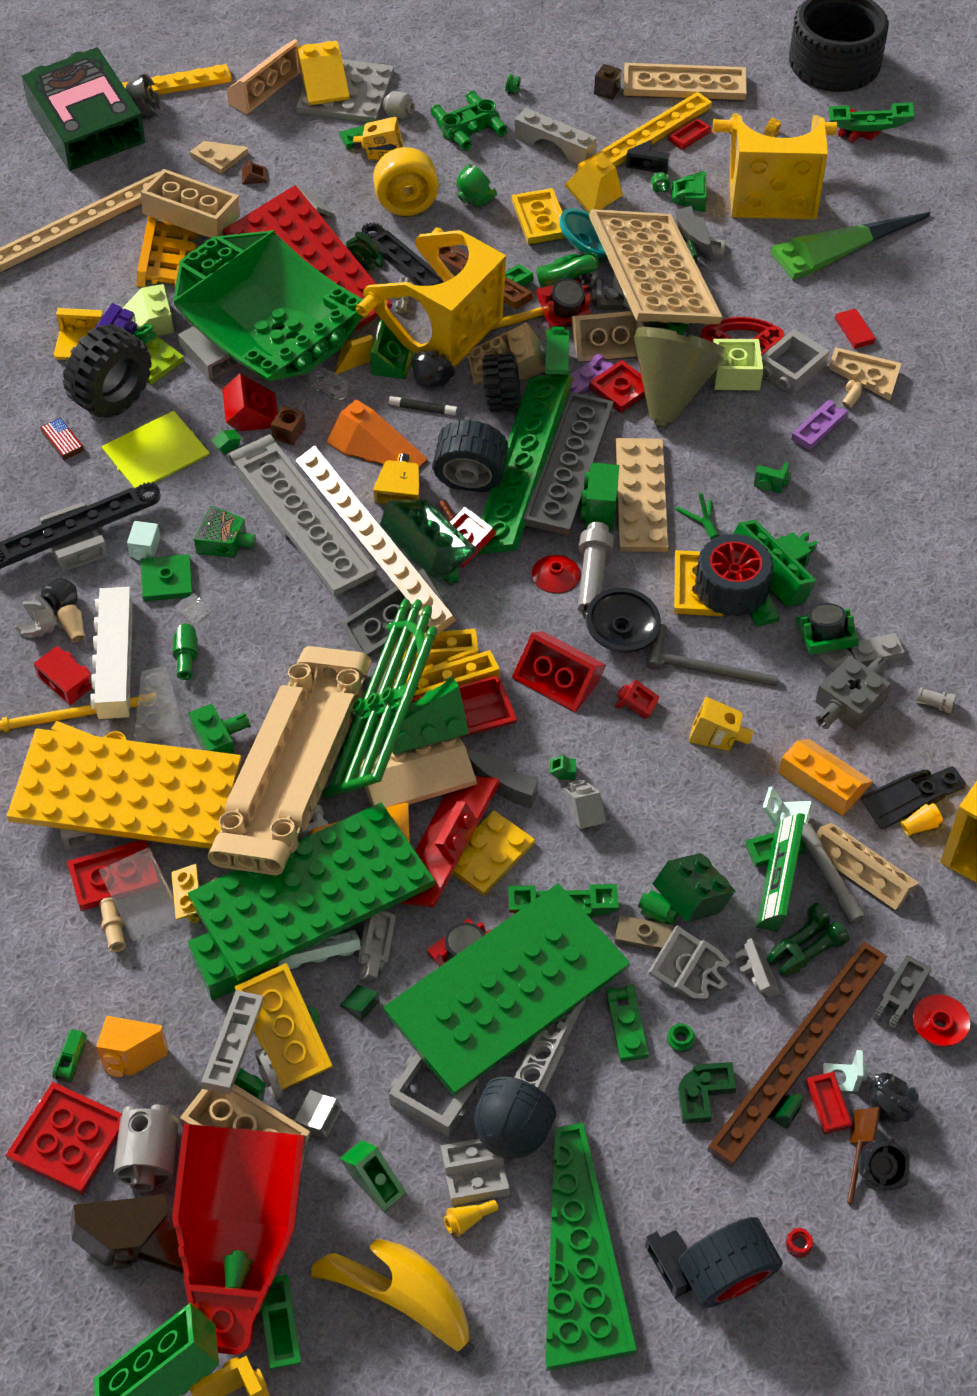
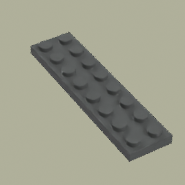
M569 391L545 466L523 517L526 522L525 526L569 536L582 499L583 490L586 488L584 486L585 472H590L591 462L594 463L614 401Z

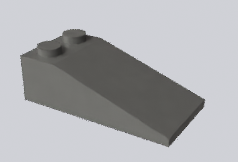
M421 569L418 571L424 581L451 612L425 570ZM397 586L341 622L357 652L364 653L369 657L382 652L389 635L386 628L387 624L394 622L396 614L400 610L401 602L406 599ZM410 604V609H409V611L407 612L406 619H407L408 614H409V612H410V610H411V607H412L411 604Z

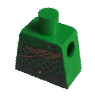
M210 506L194 538L196 554L235 558L240 546L253 549L256 542V535L246 532L245 520L242 517L215 506Z

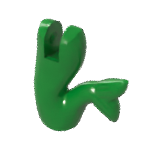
M593 252L583 255L570 254L565 257H559L551 264L538 267L536 272L540 287L552 286L558 280L564 278L574 279L592 273L598 267L599 258Z

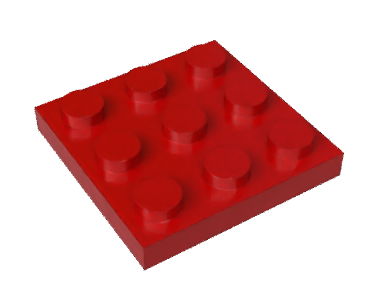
M52 1082L5 1156L7 1160L84 1195L118 1139L122 1113Z

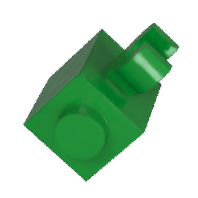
M792 532L785 537L781 536L777 539L803 567L809 565L811 552L816 550L818 544L817 541L807 543L810 536L809 532L803 533L800 538Z

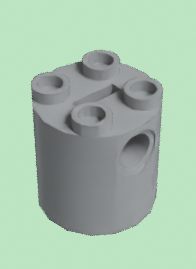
M156 1104L151 1106V1109H139L128 1106L123 1109L122 1116L120 1117L113 1174L117 1180L130 1185V1188L135 1191L149 1192L154 1187L167 1185L173 1180L179 1121L173 1114L168 1113L169 1108L165 1105Z

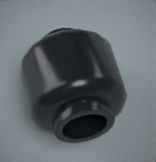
M64 578L53 580L41 590V597L49 603L54 614H58V611L64 606L75 605L78 600L76 586Z

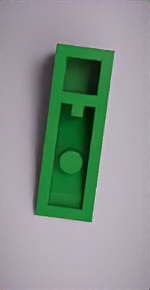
M552 327L551 330H546L545 374L568 375L569 330H565L563 327Z

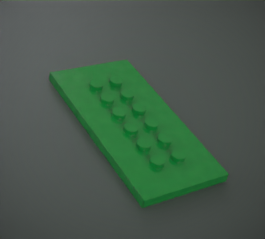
M558 883L383 1007V1012L450 1093L456 1096L628 969L630 962Z

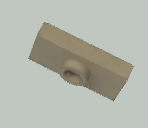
M620 915L614 943L660 952L672 933L674 925Z

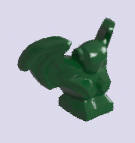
M357 231L355 237L346 242L348 250L365 270L373 271L376 266L382 267L383 258L378 253V248L374 241L366 234Z

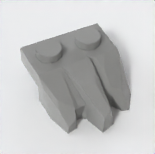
M676 926L649 969L648 974L676 992L692 998L708 999L707 985L716 989H722L728 984L718 973L717 968H724L730 962L720 950L705 940L700 941L681 927Z

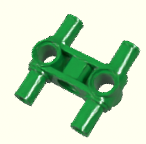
M474 90L466 94V101L470 104L468 106L446 113L439 104H436L430 110V114L438 122L443 138L456 142L463 151H467L472 147V140L468 135L489 127L499 137L504 136L508 131L507 125L501 121L500 115L496 111L495 102L490 99L480 98Z

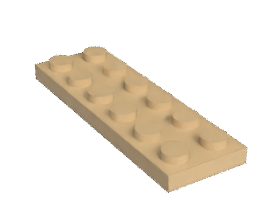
M647 63L624 64V96L688 98L699 92L707 99L746 100V67Z
M616 438V465H620L617 493L619 552H668L663 439Z

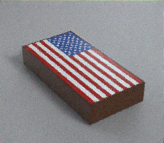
M61 417L40 427L41 433L63 461L84 451L83 445Z

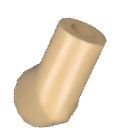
M850 380L847 383L846 390L849 393L842 401V404L849 409L854 406L862 392V384L854 380Z

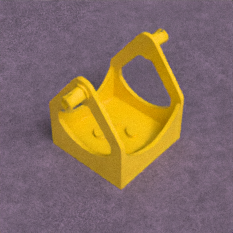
M733 113L730 120L713 119V133H729L731 135L729 182L732 218L817 220L828 156L826 135L836 136L837 122H825V118L813 115L811 132L794 138H775L762 135L750 129L742 121V116L737 113Z
M436 227L432 233L420 234L415 239V245L444 283L432 286H417L408 282L368 285L363 291L364 299L356 305V311L362 317H367L374 309L407 349L414 353L437 350L439 355L444 354L446 359L451 361L455 368L503 318L506 255L463 231L444 232L441 228ZM463 244L468 247L469 258L464 269L454 277L439 258V247ZM411 296L418 300L427 312L431 322L432 336L430 341L420 344L413 340L388 309L387 299Z

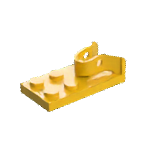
M287 963L235 986V989L238 991L264 996V1004L254 1032L261 1048H264L272 1063V1069L274 1068L282 1091L333 1068Z

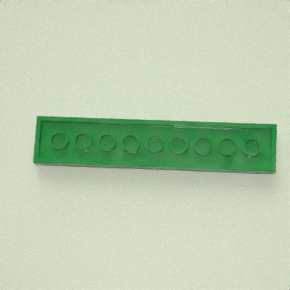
M568 372V375L551 374L529 378L508 439L509 449L502 482L497 488H491L481 520L490 525L497 534L476 555L517 550L526 524L523 517L545 466L574 379L571 372Z

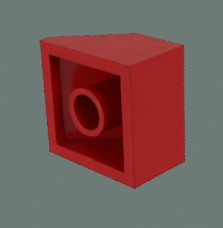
M239 374L222 389L226 423L240 431L271 428V423L278 414L275 392Z

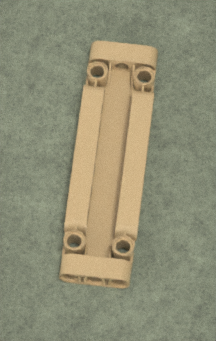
M307 646L302 650L297 663L288 670L290 680L288 685H281L228 797L225 813L219 818L221 830L208 853V859L212 864L221 868L269 875H279L283 872L290 854L298 848L297 837L300 830H306L353 721L352 706L357 699L362 698V685L372 663L368 655L355 651Z

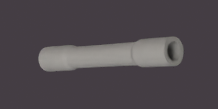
M810 823L803 825L801 840L808 852L812 854L832 888L849 922L854 923L865 916L835 869Z

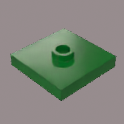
M190 554L141 559L143 602L193 597Z

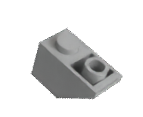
M584 780L571 782L569 787L563 788L574 822L580 829L606 823L600 791L588 782L585 783Z

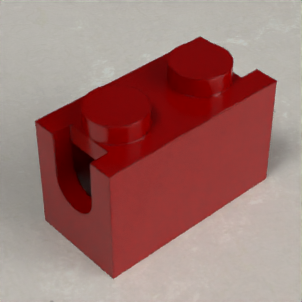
M58 646L34 663L37 677L69 705H72L92 689V684L89 682V679L92 678L90 670L84 665L80 666L70 652H64Z

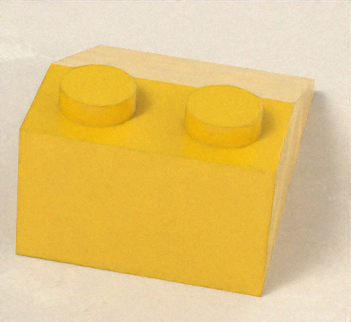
M327 41L297 46L299 69L309 105L349 100L350 96L338 42Z

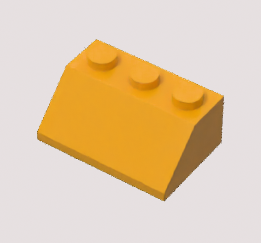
M811 739L798 740L783 755L779 774L841 816H844L873 783L871 779Z

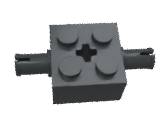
M879 655L866 667L852 656H849L819 685L815 702L823 707L824 710L816 716V723L821 726L825 722L822 728L828 729L839 718L854 730H857L887 700L891 683L881 677V675L890 668L889 660L885 658L880 662L884 656Z

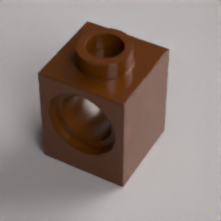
M283 405L271 423L274 440L294 446L306 427L304 412Z

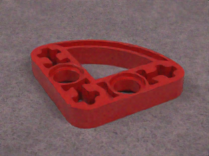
M731 317L722 319L720 324L707 325L701 330L700 338L713 342L714 339H733L724 333L727 331L749 330L758 332L760 334L753 339H759L760 347L765 349L761 351L762 356L784 337V331L778 326L761 319Z

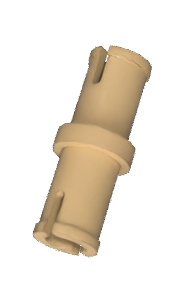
M105 898L99 902L103 918L101 923L102 930L107 936L108 949L111 952H120L126 948L122 932L124 927L123 919L119 917L116 900L114 898Z

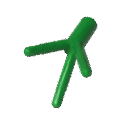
M699 493L703 518L680 507L675 508L676 511L702 523L710 540L719 537L711 520L712 501L708 500L706 507L703 493Z

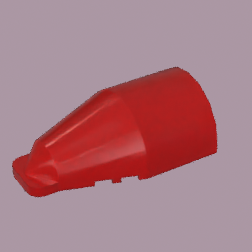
M183 1124L172 1220L177 1233L178 1252L185 1277L183 1278L188 1304L192 1303L215 1324L218 1353L241 1354L251 1346L255 1321L296 1231L306 1135ZM230 1251L246 1252L249 1254L248 1258L254 1261L242 1289L228 1288L225 1284L223 1257L230 1255Z

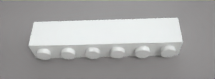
M130 587L100 588L99 599H95L96 614L99 615L94 617L95 632H98V636L93 637L94 650L97 651V655L92 657L93 669L96 670V674H92V688L95 689V694H91V707L96 709L98 719L129 717L133 609Z

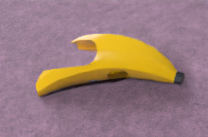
M379 1238L369 1246L370 1250L389 1266L392 1272V1280L336 1253L328 1254L313 1263L310 1278L346 1285L398 1309L456 1350L462 1358L468 1356L475 1349V1346L469 1341V1327L462 1303L451 1284L435 1266L415 1251L399 1243Z

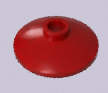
M549 555L535 563L532 569V579L540 589L546 592L564 593L573 589L578 584L580 569L572 559L566 556Z
M935 994L925 997L917 1004L913 1013V1024L917 1033L928 1043L940 1047H950L960 1043L967 1036L970 1029V1017L966 1008L956 999L947 995ZM940 1021L945 1027H939L935 1022Z

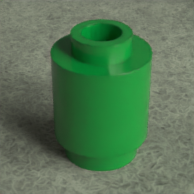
M650 890L648 894L643 893L638 904V908L642 909L641 915L659 923L673 925L678 913L662 894L654 890Z

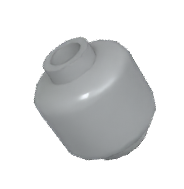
M392 91L385 96L383 109L388 117H397L399 120H405L413 114L415 103L410 94Z

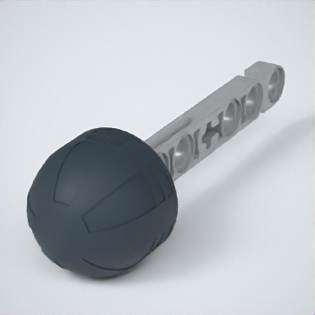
M586 1000L531 1041L514 1078L496 1077L488 1082L476 1106L474 1123L480 1142L494 1155L506 1159L526 1157L540 1148L547 1138L557 1112L553 1102L544 1092L565 1050L564 1045ZM540 1052L550 1053V1056L546 1059L536 1058ZM530 1074L540 1075L539 1079L534 1082L525 1080Z

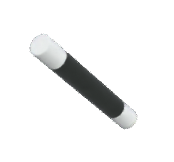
M393 396L389 397L388 405L453 416H456L458 407Z

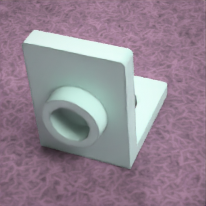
M773 787L768 788L763 805L764 811L775 826L783 819L798 813L805 814L804 825L808 824L813 808L811 801L782 802ZM772 798H773L774 804H775L774 811H772V808H771V800H772Z
M856 1051L852 1065L824 1063L823 1074L834 1070L842 1071L846 1075V1081L839 1085L840 1090L858 1092L861 1082L867 1079V1064H863V1051Z

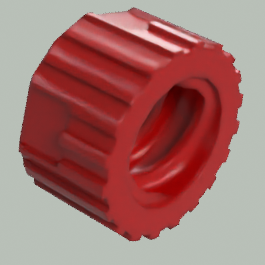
M794 1228L787 1235L786 1249L792 1256L805 1257L812 1250L813 1238L806 1229ZM802 1237L806 1242L805 1248L796 1247L793 1244V1240Z

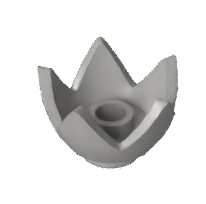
M36 593L34 597L39 602H23V606L29 614L31 621L14 627L21 635L30 638L41 637L45 633L50 634L57 621L52 607Z

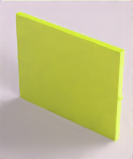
M175 411L101 446L117 466V470L121 471L133 488L138 487L140 484L143 485L144 482L145 484L147 482L155 483L210 455L209 451L194 435V432L187 427Z

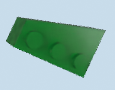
M452 676L446 679L445 683L434 690L430 689L424 693L423 697L410 704L394 746L393 754L469 734L460 688ZM396 711L394 712V715H393V717H392L391 723H390L389 728H388L387 733H386V737H387V735H388V732H389V729H390V727H391V724H392V721H393V719H394V716H395V714H396Z

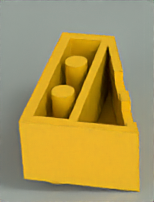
M476 629L440 632L434 640L424 670L478 654ZM410 638L409 643H408V645H407V648H406V650H405L404 656H403V658H402V662H403V659H404V657H405V654H406V651H407V649H408V646H409V644H410L411 638ZM417 652V654H416V657H415V660H414V662H413V665H412V668H411V670H410L409 675H410L411 672H412L413 666H414L415 661H416L417 656H418V652Z

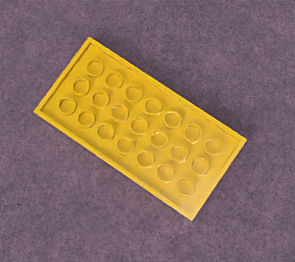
M36 728L7 813L8 822L211 849L216 836L221 830L219 818L225 813L226 802L238 777L242 761L241 755Z

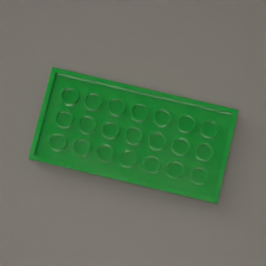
M382 802L299 840L298 848L290 854L283 872L279 875L235 870L188 892V899L237 981L251 976L435 886L433 877Z

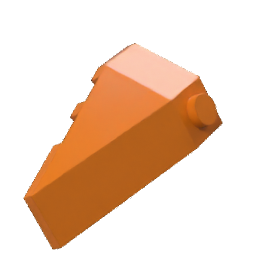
M357 399L340 413L327 440L328 445L342 454L351 457L352 455L361 457L368 462L375 461L384 464L388 460L397 461L399 454L403 453L412 457L411 463L418 464L419 468L428 461V458L378 413Z

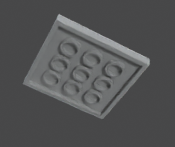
M342 59L350 99L309 105L306 91L303 87L296 106V113L369 123L377 121L394 73V66Z

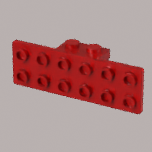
M475 776L477 785L445 794L415 850L433 877L435 886L399 904L435 907L500 784L498 778Z

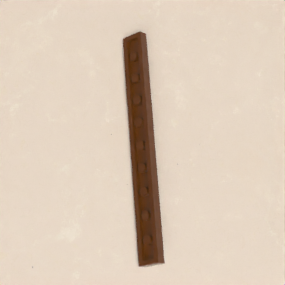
M863 941L708 1147V1151L730 1167L734 1166L886 962L887 955Z

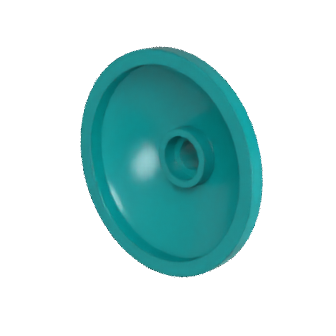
M576 208L564 210L559 217V225L570 245L583 254L593 252L598 255V258L607 257L589 218L590 213Z

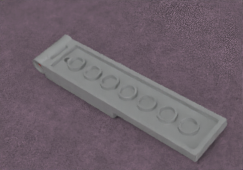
M270 434L227 454L229 463L236 471L237 476L283 536L290 538L334 597L377 576L376 569Z

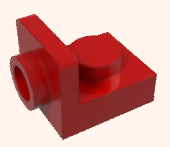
M635 679L628 686L624 684L616 695L619 699L615 707L620 709L626 705L646 719L651 715L660 697Z

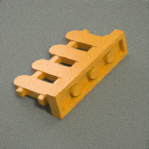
M148 215L137 269L136 287H145L146 280H151L153 284H157V282L170 283L176 287L179 261L185 255L197 249V245L188 240L197 239L199 234L165 221H158L157 218ZM166 236L175 237V238H181L182 240L173 239V238H167ZM163 251L179 253L180 255L164 253ZM160 266H162V267H169V268H175V269H177V270L166 269V268H160Z

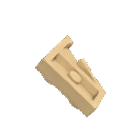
M203 141L190 151L191 158L220 174H223L248 154L247 147Z

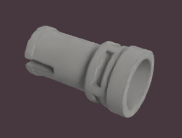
M920 687L916 703L939 708V711L951 714L956 694L946 692L942 694Z

